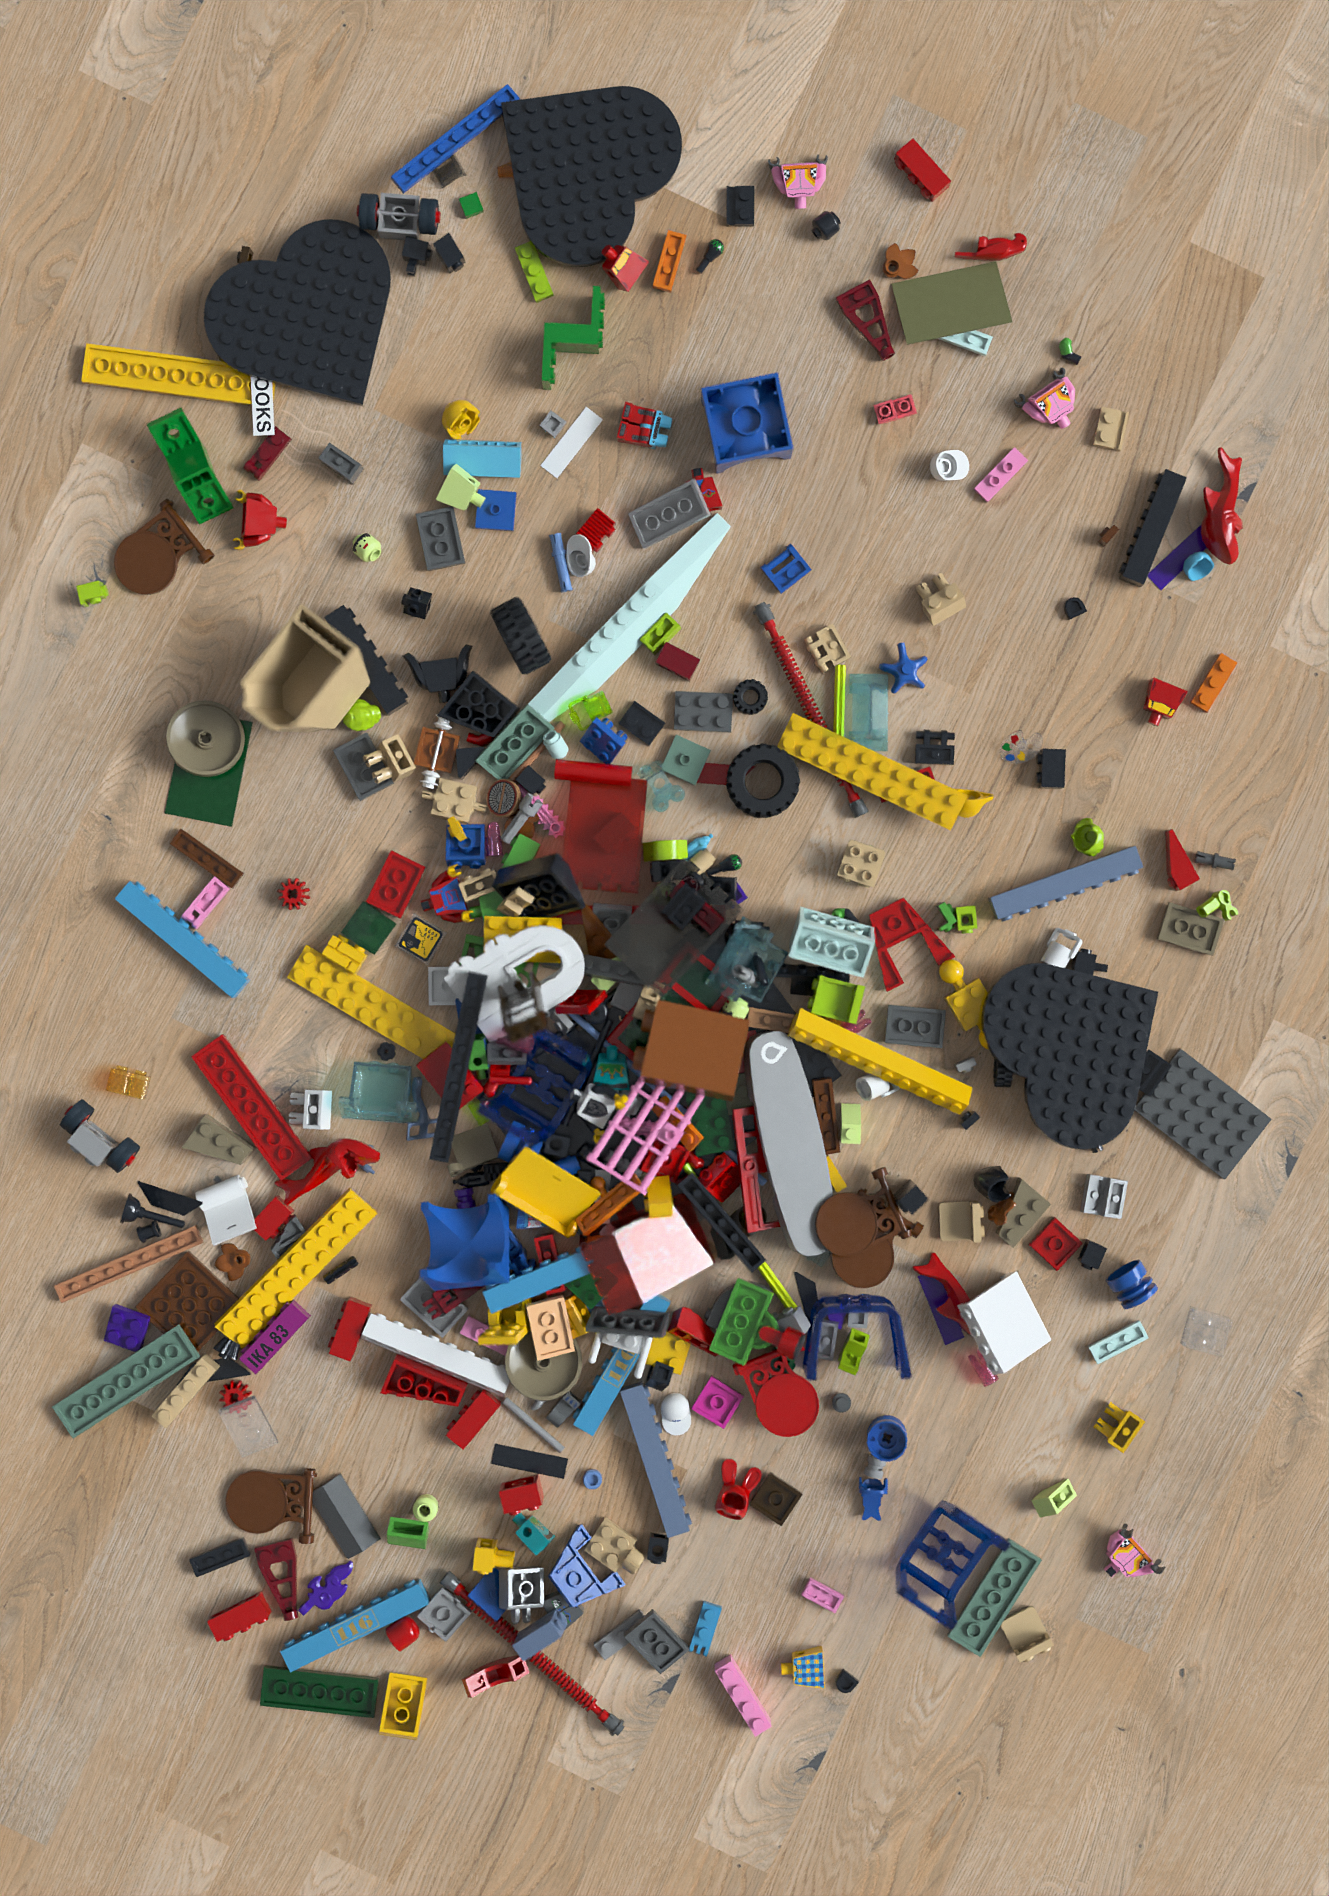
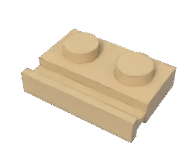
M1101 407L1093 446L1121 451L1129 412Z

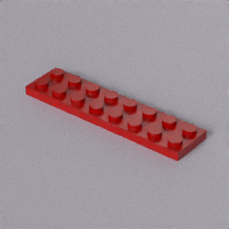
M224 1034L191 1056L281 1181L312 1159L309 1151Z

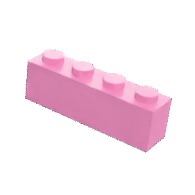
M731 1654L715 1663L714 1667L717 1676L754 1736L756 1737L772 1727L770 1717Z

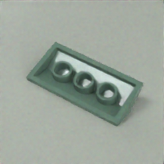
M526 704L480 753L475 761L496 779H508L543 742V736L555 728L538 711Z

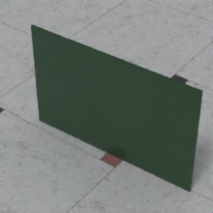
M240 720L245 734L243 752L237 763L225 773L211 777L196 776L186 772L174 763L165 814L232 827L253 722Z

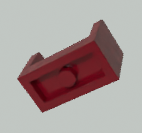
M666 642L655 663L690 682L700 663V659Z

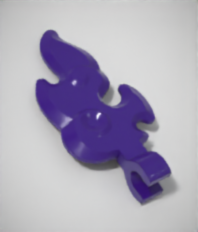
M353 1561L334 1567L325 1576L326 1585L323 1587L320 1586L322 1576L314 1577L307 1586L308 1589H312V1592L308 1593L309 1599L299 1607L298 1611L304 1616L314 1605L322 1610L329 1609L334 1601L345 1594L348 1585H342L341 1581L352 1572Z

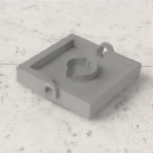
M442 1586L417 1617L428 1626L427 1629L431 1633L435 1632L446 1642L472 1611L461 1600H458L457 1596H454Z

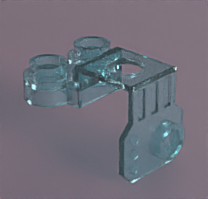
M660 760L650 765L642 766L637 775L640 779L645 778L656 797L653 799L652 805L655 810L664 812L668 809V800L672 799L675 802L683 800L685 791L679 785L672 786L661 768L663 763ZM658 778L665 780V785L660 789L654 786V782ZM681 792V795L675 797V793ZM664 802L663 807H658L659 803Z

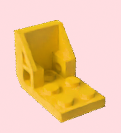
M528 1298L492 1314L488 1307L489 1327L478 1337V1345L517 1344L530 1331L525 1304L532 1303V1299Z

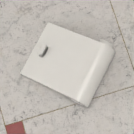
M240 1175L195 1192L196 1200L203 1202L200 1208L204 1211L211 1241L214 1246L257 1229L246 1192L248 1185L246 1179L240 1177Z

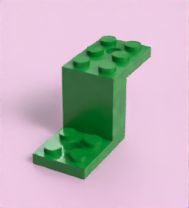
M593 286L591 325L544 322L542 385L544 390H551L552 384H555L556 374L555 368H552V366L556 365V352L599 354V348H603V331H600V329H604V312H601V310H605V293H601V286Z
M182 407L147 423L150 433L166 458L176 487L199 525L234 508L216 477L206 448ZM172 429L178 430L174 435L168 434ZM206 498H212V501L209 503L203 502Z

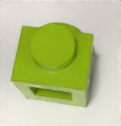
M99 580L76 586L80 604L84 607H89V602L90 604L101 603L102 599H106V596H109L107 586L103 585Z
M975 906L954 908L957 920L956 930H961V934L973 933V929H977ZM964 916L968 918V923L966 924L962 922Z

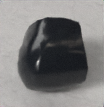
M990 1166L974 1174L973 1182L976 1190L992 1202L1004 1201L1012 1196L1005 1187L1009 1177L1001 1166Z

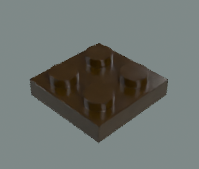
M770 1472L749 1505L782 1526L803 1494Z

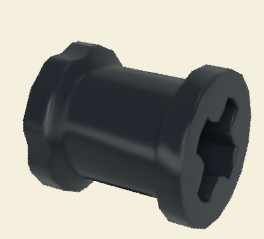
M155 1220L152 1221V1224L144 1227L139 1226L136 1229L142 1243L155 1236L161 1237L160 1227Z

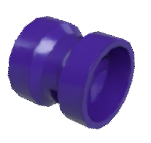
M473 1187L454 1190L455 1197L458 1200L456 1204L457 1209L476 1206L475 1200L472 1198L474 1193Z

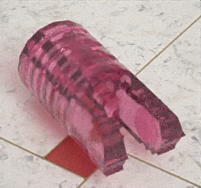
M493 821L487 825V837H485L487 857L503 856V842L498 822Z
M863 1009L859 1011L857 1022L865 1016L866 1012ZM866 1018L857 1025L844 1022L840 1027L858 1034L870 1025L872 1021L870 1018Z
M529 1036L513 1044L504 1038H498L497 1043L530 1054L535 1038Z
M979 1349L977 1350V1355L982 1362L981 1365L974 1355H969L968 1359L984 1387L995 1383L999 1379L997 1374L992 1375Z

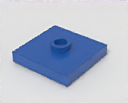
M478 489V494L486 499L481 508L477 506L475 528L514 531L517 493Z
M493 1568L492 1572L483 1575L467 1597L497 1622L506 1609L499 1608V1571Z

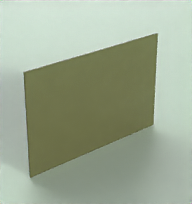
M996 261L892 283L907 345L1013 322Z

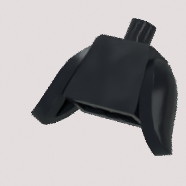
M466 644L461 649L458 658L454 657L420 663L410 653L404 654L403 658L407 661L418 686L423 690H428L430 693L438 692L439 703H445L450 700L449 690H456L466 680L470 652L473 646Z

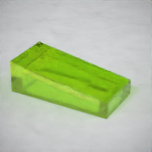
M478 1099L468 1104V1108L479 1126L490 1121Z

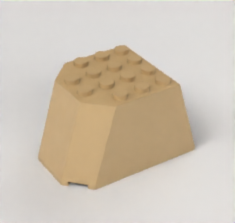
M301 604L241 680L244 700L242 708L271 731L311 733L335 729L370 684L359 648Z

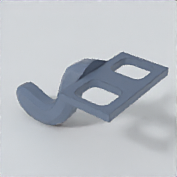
M414 1077L412 1081V1097L419 1112L418 1121L407 1123V1141L434 1137V1133H427L428 1125L437 1123V1119L429 1118L421 1097V1077ZM419 1125V1134L409 1136L410 1128Z

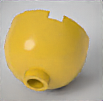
M466 400L451 402L445 407L442 414L443 428L453 439H461V435L464 433L469 435L480 422V417L478 416L480 411Z

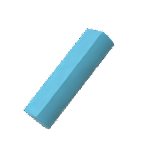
M445 439L443 443V475H448L450 469L457 464L471 476L520 478L522 442Z

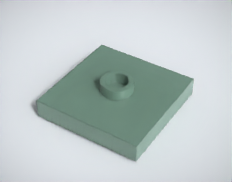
M676 735L660 770L696 785L711 750Z

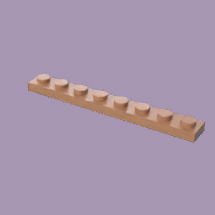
M197 1225L56 1284L54 1287L61 1303L200 1245L204 1241Z

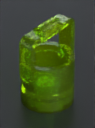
M603 690L590 697L584 695L568 704L572 722L577 724L580 731L588 729L591 723L582 727L580 724L581 720L572 705L582 701L592 722L596 718L602 719L613 713Z

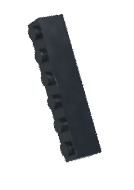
M1168 469L1158 473L1154 482L1157 485L1155 491H1151L1147 502H1150L1147 509L1144 508L1140 517L1143 520L1141 526L1136 527L1133 534L1135 538L1133 545L1130 544L1126 551L1128 556L1126 563L1122 562L1118 572L1121 573L1120 580L1137 587H1142L1145 584L1187 477Z
M342 605L324 618L333 629L359 648L370 680L368 686L385 712L390 716L408 704L406 700L408 695L403 688L399 689L396 685L398 680L393 672L388 673L385 668L388 664L382 655L378 657L375 653L377 647L371 639L368 641L364 636L367 632L361 623L357 625L354 618L356 615L350 607L347 609Z
M688 1170L675 1182V1185L750 1272L753 1273L766 1261L764 1256L691 1171Z

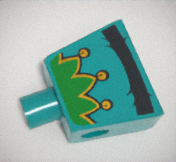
M609 1045L606 1048V1053L598 1055L593 1084L608 1083L616 1090L629 1091L630 1077L626 1055L618 1054V1047Z
M519 1513L512 1519L519 1527L515 1532L516 1535L535 1555L542 1552L555 1538L534 1516L526 1519Z

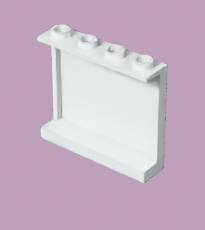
M1017 1271L1004 1274L1000 1277L1001 1280L969 1302L958 1305L961 1316L965 1320L970 1334L974 1337L978 1349L983 1355L992 1375L1007 1372L1051 1341Z

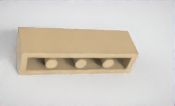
M205 1354L153 1413L152 1417L164 1428H167L218 1370L220 1365Z

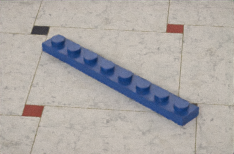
M508 84L394 173L391 176V180L404 194L503 115L501 102L520 100V98Z

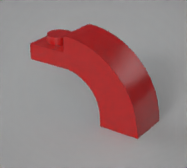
M519 1655L490 1662L473 1670L474 1673L463 1678L462 1682L468 1698H473L495 1685L515 1682L530 1672L526 1661H522Z

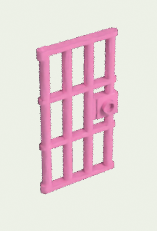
M640 1075L636 1083L630 1087L631 1091L627 1096L628 1101L624 1103L626 1107L618 1110L612 1121L609 1120L607 1129L593 1151L588 1153L586 1159L588 1162L596 1164L645 1195L649 1184L664 1160L669 1158L668 1154L671 1149H675L684 1134L683 1130L687 1124L691 1123L690 1119L705 1096L697 1094L684 1116L675 1112L674 1108L685 1091L676 1090L666 1106L657 1100L665 1087L657 1085L652 1094L648 1095L640 1090L645 1083L641 1082ZM637 1094H640L648 1100L627 1131L618 1124ZM656 1104L664 1109L646 1140L643 1141L636 1137L635 1134L653 1105ZM670 1114L680 1119L677 1127L667 1122ZM615 1129L625 1134L605 1166L596 1159ZM655 1138L665 1144L661 1152L651 1146ZM633 1139L642 1146L623 1176L613 1171V1168ZM649 1149L657 1154L658 1157L640 1186H637L629 1180Z

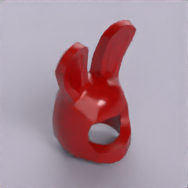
M725 1459L721 1466L723 1486L715 1502V1511L726 1518L742 1520L747 1513L749 1494L760 1482L763 1474L759 1468L753 1467L747 1472L742 1485L735 1484L737 1464L733 1459Z

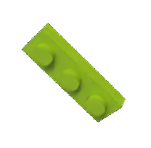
M530 241L515 247L535 302L553 297V291L533 243Z

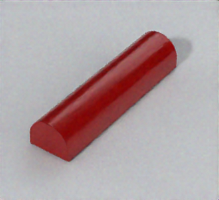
M556 759L554 779L631 786L633 766Z

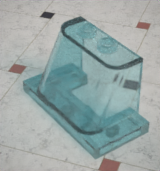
M849 674V694H852V731H849V740L873 751H888V674Z
M742 916L705 984L734 1002H737L742 994L761 1003L789 952L770 942L774 936L773 933ZM757 953L764 962L769 985L762 987L756 981L759 986L754 988L749 984H744L738 977L732 974V969L737 971L734 966L739 964L744 968H749L757 975L756 969L753 966L754 954Z
M376 1061L369 1063L354 1062L349 1097L339 1096L338 1104L342 1118L396 1123L418 1121L417 1102H410L412 1066H402L397 1063L380 1064Z

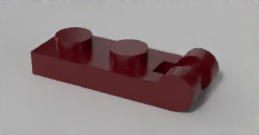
M276 426L274 428L275 435H268L243 467L246 472H251L258 481L263 478L292 440ZM257 462L262 464L261 468L259 469L255 467Z

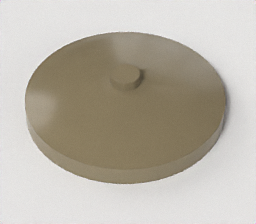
M206 700L195 701L180 708L171 718L166 734L167 748L174 762L186 772L202 777L217 776L231 769L240 759L245 743L244 729L235 713L220 703Z
M530 1330L517 1344H509L507 1348L505 1370L510 1383L520 1394L532 1400L550 1401L563 1396L575 1385L581 1373L582 1355L575 1338L573 1339L575 1351L538 1361Z

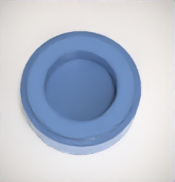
M589 1469L584 1473L583 1483L585 1487L597 1489L601 1485L602 1475L598 1470Z

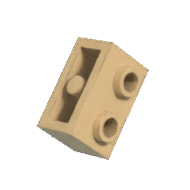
M488 868L481 871L480 876L473 878L471 875L462 879V883L458 885L465 902H470L496 891L492 887L497 875L496 870L491 871Z

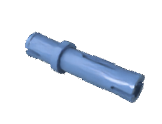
M561 533L549 535L553 551L551 555L555 560L561 593L572 591L573 588L565 557L567 552L563 547Z

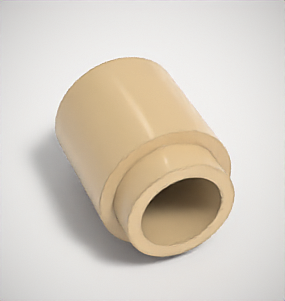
M705 848L687 861L689 863L687 868L702 875L713 865L712 862L716 859Z

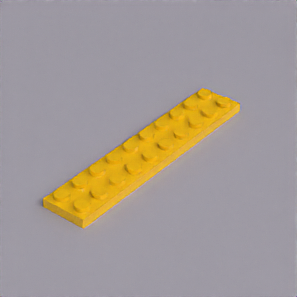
M86 343L82 383L252 406L251 376L232 369L223 361ZM272 382L273 401L276 383Z
M794 713L777 745L778 748L784 749L790 755L950 831L967 798V795Z
M309 945L305 946L287 976L288 979L422 1059L445 1041L453 1047L455 1037L453 1031L361 976L350 973L322 956L321 952Z
M349 1187L214 1323L215 1327L244 1349L258 1332L267 1326L274 1315L277 1316L281 1312L280 1309L286 1302H290L378 1214L377 1211Z

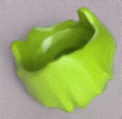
M358 699L342 720L352 730L365 731L380 721L381 711L377 705H371L365 700Z
M1084 818L1076 824L1074 832L1071 834L1073 846L1082 854L1095 857L1104 846L1103 831L1093 823L1091 818Z

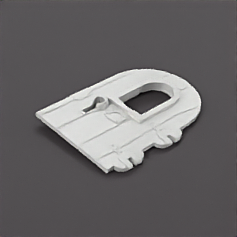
M551 926L528 927L511 937L506 934L496 936L497 944L492 939L489 940L485 945V952L474 959L471 956L459 958V962L462 964L460 966L456 961L451 963L449 974L444 976V979L461 1003L468 971L488 975L477 1025L489 1042L506 1036L503 1030L497 986L501 985L507 995L517 992L514 987V981L520 979L514 967L533 957L537 952L545 950L555 951L562 961L561 967L555 973L540 981L544 1012L565 1001L575 993L583 979L585 963L578 943L570 935ZM532 1000L530 1002H527L523 1005H520L512 1009V1014L515 1011H519L533 1005L534 1001ZM535 1008L521 1013L518 1017L514 1016V1023L534 1015Z

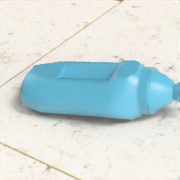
M709 834V836L698 837L687 845L688 859L686 860H690L700 850L703 851L707 848L713 835Z

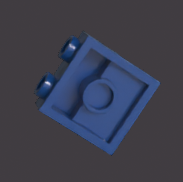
M485 824L461 825L467 837L461 842L456 837L450 835L447 828L450 825H446L445 860L447 866L458 864L455 869H461L462 866L479 869L481 865H485Z

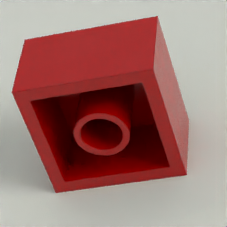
M539 1474L501 1483L499 1495L504 1514L516 1515L521 1513L520 1510L528 1509V1511L539 1509L544 1498Z

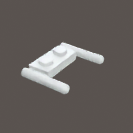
M596 1332L588 1361L592 1364L596 1362L601 1342L640 1354L634 1376L639 1379L642 1377L653 1338Z

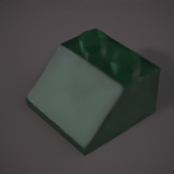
M363 901L341 933L375 955L397 923L366 901Z

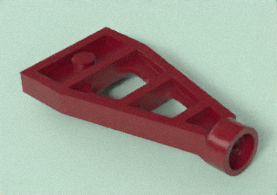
M869 279L837 296L836 301L844 316L878 352L881 360L885 361L894 356L895 351L889 338L880 298L871 280ZM870 304L873 308L874 318L863 322L856 315V310ZM878 323L882 336L875 339L868 332L867 328Z
M293 1538L255 1547L254 1550L259 1569L282 1611L284 1621L298 1618L297 1554ZM285 1561L288 1564V1574L286 1577L278 1579L274 1576L271 1565ZM289 1582L291 1595L282 1597L278 1584Z

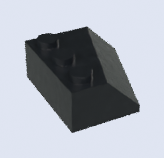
M472 671L437 716L495 737L511 721L520 707L481 675Z

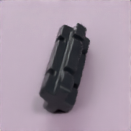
M354 1256L346 1260L347 1262L344 1261L331 1270L332 1272L323 1276L324 1281L327 1284H331L335 1281V1278L338 1279L350 1271V1268L356 1267L359 1264Z

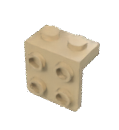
M850 840L841 865H839L837 875L840 876L839 879L846 882L851 880L858 882V885L864 888H869V886L874 888L885 857V851Z
M978 1201L941 1202L939 1204L940 1239L942 1241L972 1240L973 1242H981V1237H984V1225H981V1218L984 1217L983 1206H980Z
M1029 1606L1005 1618L1001 1624L1019 1663L1028 1662L1034 1658V1655L1046 1653L1054 1646L1033 1606Z

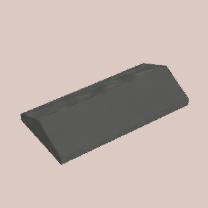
M594 1306L585 1331L663 1338L667 1332L669 1312Z
M341 1473L313 1490L312 1502L347 1559L363 1552L381 1539Z

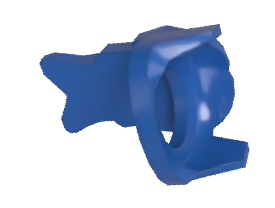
M859 1477V1493L863 1497L862 1504L864 1506L862 1520L873 1517L880 1521L879 1507L881 1506L883 1494H888V1479L884 1478L883 1484L875 1478L865 1479L862 1483V1478Z

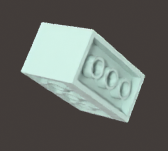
M800 906L789 941V957L864 978L875 944L874 927Z

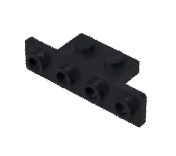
M786 963L773 964L774 977L791 978L790 994L813 996L812 983L814 978L817 979L818 975L847 983L850 981V974L823 966L812 967L803 964L789 965Z

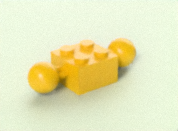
M953 959L946 960L940 966L939 975L944 982L952 984L955 991L945 996L944 1000L963 1031H967L976 1025L980 1030L979 1042L982 1047L988 1049L981 1023L982 1009L988 993L979 978H975L965 984L962 979L964 969L961 963Z

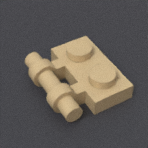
M833 624L816 632V636L819 639L816 642H813L811 636L804 639L807 651L811 652L815 659L816 667H819L822 673L829 670L826 662L831 661L833 667L851 658ZM820 646H823L827 654L824 657L821 656L817 649Z

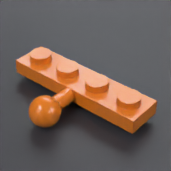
M633 1173L629 1181L640 1186L641 1181ZM600 1176L592 1178L590 1186L601 1192V1199L575 1219L583 1235L588 1236L640 1192L621 1181L607 1193L604 1178Z

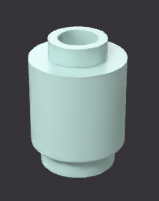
M555 730L547 732L543 736V744L553 759L564 758L569 748L562 736Z

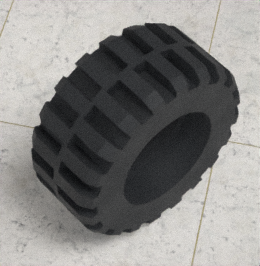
M514 597L491 610L492 619L522 674L527 675L551 661L549 651L527 608L519 597Z
M762 743L760 745H751L740 751L732 760L726 777L729 797L735 806L743 811V813L755 818H770L786 810L795 800L800 784L798 766L795 765L792 756L790 757L784 749H780L778 746ZM758 763H767L774 766L781 777L779 791L768 799L755 798L748 792L745 786L747 771Z

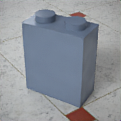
M556 1608L519 1631L512 1646L522 1661L527 1660L562 1637L567 1626L565 1615Z

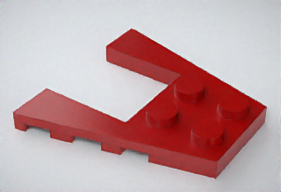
M904 897L869 915L871 926L874 927L875 945L886 992L904 984L887 949L921 932L938 966L946 960L955 958V955Z

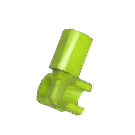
M1226 890L1214 892L1209 899L1196 908L1199 916L1202 918L1207 917L1217 908L1221 909L1222 917L1225 921L1232 919L1230 914L1232 916L1238 915L1237 909L1231 905L1230 894Z

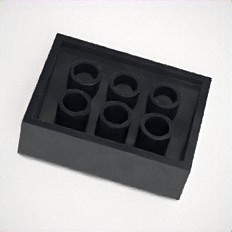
M559 853L499 869L492 884V887L503 899L518 887L534 897L532 903L523 908L519 917L549 918L580 910L586 906L569 865Z

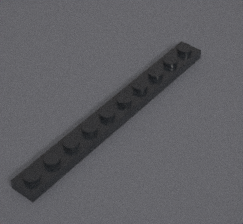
M468 971L429 1156L430 1160L449 1162L487 982V974Z

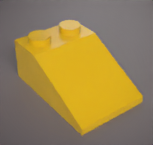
M389 1673L379 1735L417 1741L427 1678Z

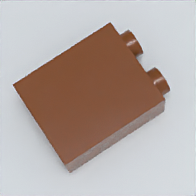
M658 1000L656 1010L645 1009L641 1031L650 1033L647 1048L637 1046L632 1069L641 1071V1082L732 1102L750 1020Z

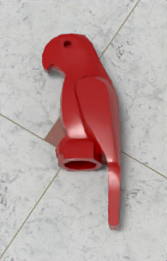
M1015 233V238L1012 241L1005 238L988 239L982 236L978 239L977 252H955V257L971 260L1001 261L1024 252L1027 246V238L1022 233Z

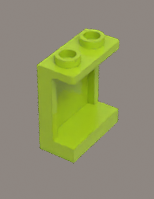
M818 975L817 979L814 978L812 983L813 997H809L807 1003L809 1012L856 1024L865 986L831 979L822 975Z

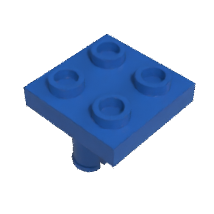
M596 718L579 742L597 756L600 761L605 764H611L626 744L625 741L628 737L626 733L620 737L623 734L621 730L614 733L611 730L613 727L612 721L606 725L609 720L608 718H604L602 721Z

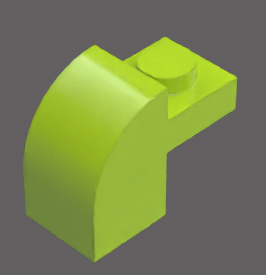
M664 840L643 843L644 862L688 859L687 840Z
M854 1328L850 1330L838 1358V1369L856 1376L870 1335Z

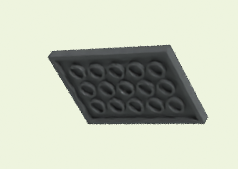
M1179 1048L1168 1062L1172 1065L1170 1070L1150 1097L1144 1093L1137 1102L1135 1111L1225 1180L1272 1119Z

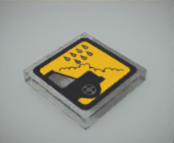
M414 913L395 946L424 964L429 965L448 932Z

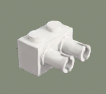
M305 1090V1094L291 1093L290 1098H297V1100H290V1104L304 1105V1113L290 1112L289 1117H296V1119H289L290 1124H303V1129H330L332 1091Z

